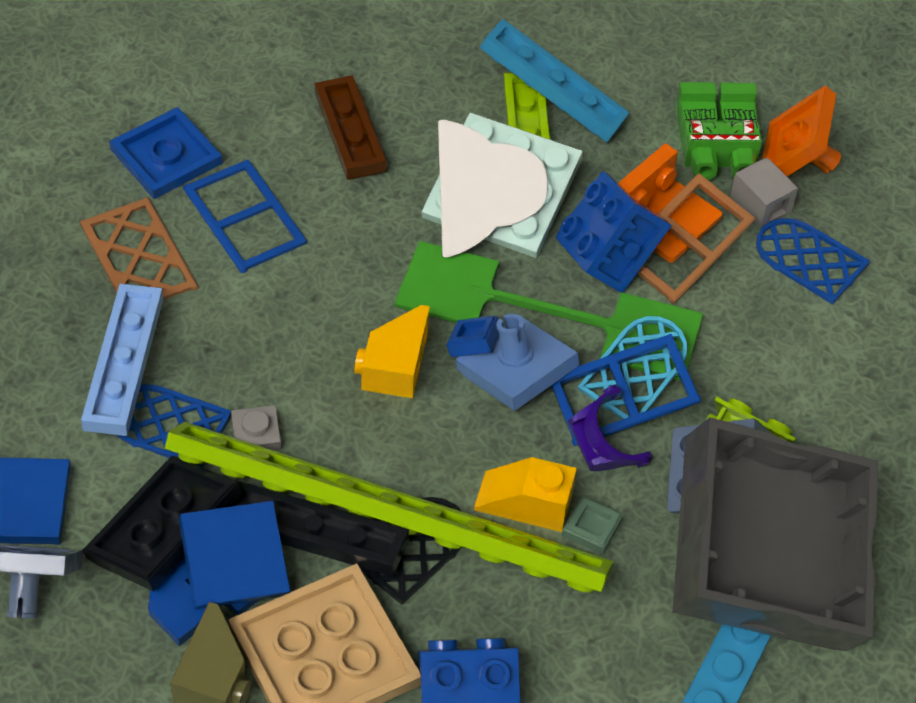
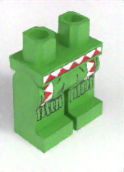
M715 82L679 83L675 108L684 155L685 167H691L694 177L699 173L707 180H711L716 177L718 167H731L732 177L734 178L736 172L758 161L762 141L755 106L757 95L756 83H720L716 103L717 92Z

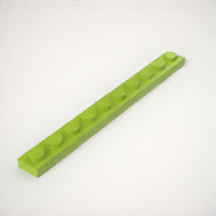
M183 422L168 432L164 449L179 453L178 457L185 462L193 464L206 462L220 467L222 473L231 477L244 478L249 476L263 481V486L270 490L279 492L291 490L304 494L307 501L325 506L334 504L348 509L349 513L371 519L377 518L392 525L409 529V534L419 532L434 537L436 543L447 548L458 549L462 546L477 551L482 559L489 562L503 563L508 561L523 566V571L532 576L546 578L550 575L565 580L569 587L581 592H593L594 590L602 592L613 565L612 560L188 422Z

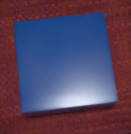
M498 316L458 320L446 344L450 356L456 357L491 352L499 336L496 326Z

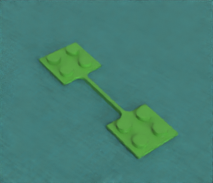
M419 241L394 302V307L409 311L420 305L430 306L429 316L455 323L458 320L479 318L486 303L500 301L602 328L607 335L601 357L618 335L634 320L646 316L663 317L674 322L685 336L687 356L684 364L687 369L703 317L701 312L623 292L620 294L613 316L604 318L536 299L494 290L492 282L499 266V261L466 252L451 257H443L442 246ZM658 324L642 325L643 336L659 334ZM664 326L665 333L673 332L670 328ZM637 327L625 338L638 337ZM679 337L674 338L678 350L681 351L682 344ZM634 343V344H627V345H623V346H624V350H626V349H629V348H631V347H634V346H637V345H640V344H639V343ZM617 347V349L613 352V354L619 352V348H618V347ZM660 349L647 355L663 353V351ZM669 358V359H670L671 370H673V369L675 368V366H674V364H673L672 359ZM664 359L648 361L651 374L666 373ZM643 362L627 364L628 368L644 372ZM679 375L675 376L674 380L681 381Z

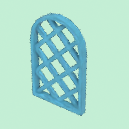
M646 316L630 323L618 335L601 358L612 355L617 347L620 352L624 350L623 345L643 344L672 334L673 338L679 337L682 344V350L679 352L685 362L687 341L682 330L674 322L663 317ZM658 324L659 334L643 336L642 325ZM664 326L670 328L673 332L665 333ZM637 327L638 337L625 338ZM667 348L662 349L663 353L646 354L619 364L622 366L623 376L630 393V384L646 382L647 396L633 397L635 404L647 402L639 413L648 411L675 376L678 375L676 368L671 370L669 359L671 357ZM664 359L666 373L650 375L648 361ZM643 362L645 376L629 378L627 364ZM606 369L601 370L602 382L589 383L597 374L595 372L584 378L579 384L578 390L593 400H597L600 396L591 391L592 389H606L616 385L615 380H607ZM665 379L656 392L653 393L652 381ZM623 399L612 400L602 405L604 409L610 410L622 419L629 417L615 407L625 405Z

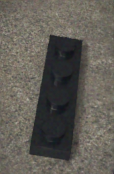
M237 481L242 494L231 507L273 501L282 545L351 565L357 563L361 568L393 577L409 542V529Z

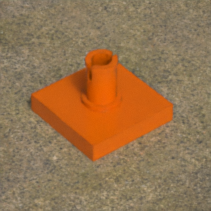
M824 85L771 120L762 159H770L787 177L810 162L821 169L823 173H829V169L831 171L834 170L840 162L841 153L828 145L837 94Z

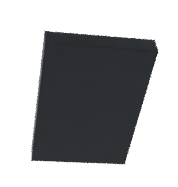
M171 456L82 551L85 557L94 564L154 591L185 557L178 519L180 514L231 507L241 496L242 491L238 482Z

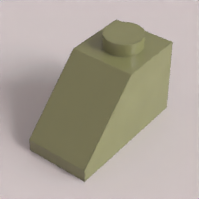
M208 603L170 682L173 703H245L247 700L251 682L246 680L244 658L218 604Z

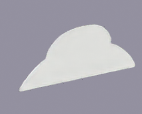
M448 120L438 121L443 257H451L480 243L492 233L495 227L513 225L534 215L545 203L548 181L542 161L532 152L511 144H492L485 136L467 126Z

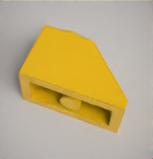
M420 305L370 332L366 349L359 348L355 360L354 373L361 375V390L413 398L429 331L430 306Z
M530 457L487 470L483 477L474 510L562 532L573 495L577 468Z

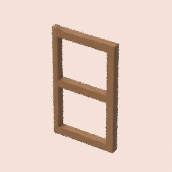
M698 173L658 215L665 218L672 225L669 231L701 256L704 261L676 290H673L644 265L637 274L668 298L669 302L675 304L755 221V217ZM698 187L741 221L713 251L669 217Z

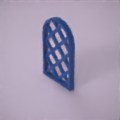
M781 218L772 220L764 225L757 235V251L767 264L775 271L781 272L832 305L848 287L853 285V282L870 263V260L811 225L797 219ZM782 224L790 225L791 233L777 234L775 226ZM796 226L808 232L797 233ZM771 229L772 235H763L765 231ZM813 238L815 248L801 249L799 239ZM793 239L795 249L781 250L779 240ZM819 239L832 247H821ZM773 240L776 251H764L761 241ZM823 253H837L839 262L825 263ZM803 254H817L820 264L805 265ZM844 254L855 261L846 262ZM797 255L799 265L785 266L783 256ZM768 256H777L779 264ZM859 267L851 276H849L847 268ZM827 269H841L844 278L829 279ZM807 270H821L824 280L809 281ZM791 271H801L803 279ZM831 285H842L841 288L835 294H833ZM816 286H825L827 293Z
M142 384L139 392H142L145 401L137 403L134 411L148 407L152 418L136 423L134 415L132 416L129 431L134 430L137 440L128 436H116L133 447H139L167 458L171 456L179 458V453L150 445L162 440L165 447L168 432H164L160 421L176 417L180 425L184 422L182 414L197 410L201 420L192 424L211 430L210 424L221 421L215 432L222 434L231 418V410L161 386ZM147 391L157 392L163 395L150 399V396ZM175 399L191 405L178 409ZM169 400L173 411L157 416L153 405ZM203 409L218 415L206 418ZM155 423L159 435L143 440L139 428ZM205 462L202 463V464H194V465H197V466H199V467L202 468V467L204 466Z

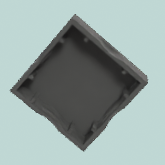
M709 417L688 434L685 439L672 612L831 650L849 651L872 639L875 572L871 546L877 519L878 461L823 446H805L791 443L769 432Z

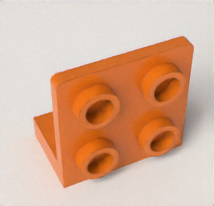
M667 143L663 144L618 184L635 201L658 214L685 187L675 180L677 176L675 166L678 151ZM693 192L669 217L699 240L721 221L722 212ZM668 230L653 252L669 263H673L690 247Z

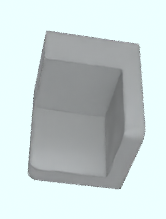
M763 158L735 173L730 198L755 217L754 223L761 229L770 221L780 219L792 212L798 187L770 159Z

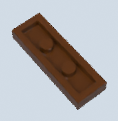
M353 75L314 83L315 96L346 179L349 180L386 172V159Z

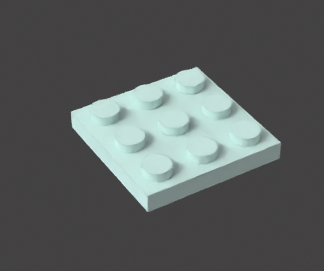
M469 113L464 126L479 132L492 144H511L526 149L536 155L544 165L548 186L547 196L542 207L534 215L521 222L509 226L495 227L492 233L484 239L537 258L580 166L583 151ZM440 175L422 210V218L441 224Z

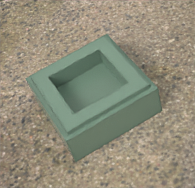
M582 496L562 529V536L603 555L622 522L623 514Z

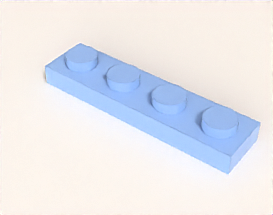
M119 284L81 418L83 431L121 436L128 435L163 303L162 288Z

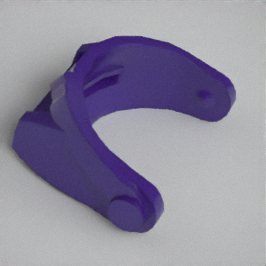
M616 385L604 389L603 395L568 420L590 471L610 470L628 465H637L640 468L650 464L651 459H653L650 451L635 455L621 453L604 439L599 430L597 421L598 408L604 403L620 397L623 394L621 387L617 388Z

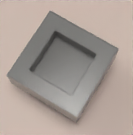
M275 405L231 411L234 438L267 449L281 450Z

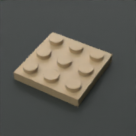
M357 563L228 619L230 631L267 703H384L421 686V673Z

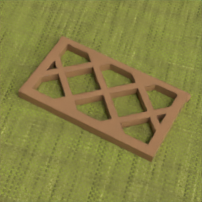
M148 197L80 221V225L116 293L119 284H127L128 281L147 287L162 288L163 300L199 288ZM143 208L147 210L152 219L149 227L127 221L132 212ZM104 222L116 225L108 241L98 239L92 227ZM123 228L145 233L137 249L115 244ZM152 235L163 239L169 250L166 257L144 252ZM111 250L133 256L125 273L114 269L108 258ZM140 258L162 264L154 281L132 275ZM169 266L180 269L186 282L175 286L161 283Z

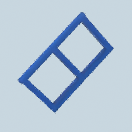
M248 159L195 182L186 184L183 187V190L240 273H245L252 267L307 244V240ZM245 170L266 201L216 221L196 193V190ZM272 208L294 239L244 261L222 229Z
M672 334L580 365L551 385L573 438L572 444L574 446H578V443L568 423V420L573 417V413L561 384L610 368L617 387H621L623 391L621 397L630 416L600 427L599 430L603 437L701 403V397L697 394ZM667 348L687 397L639 413L619 364Z

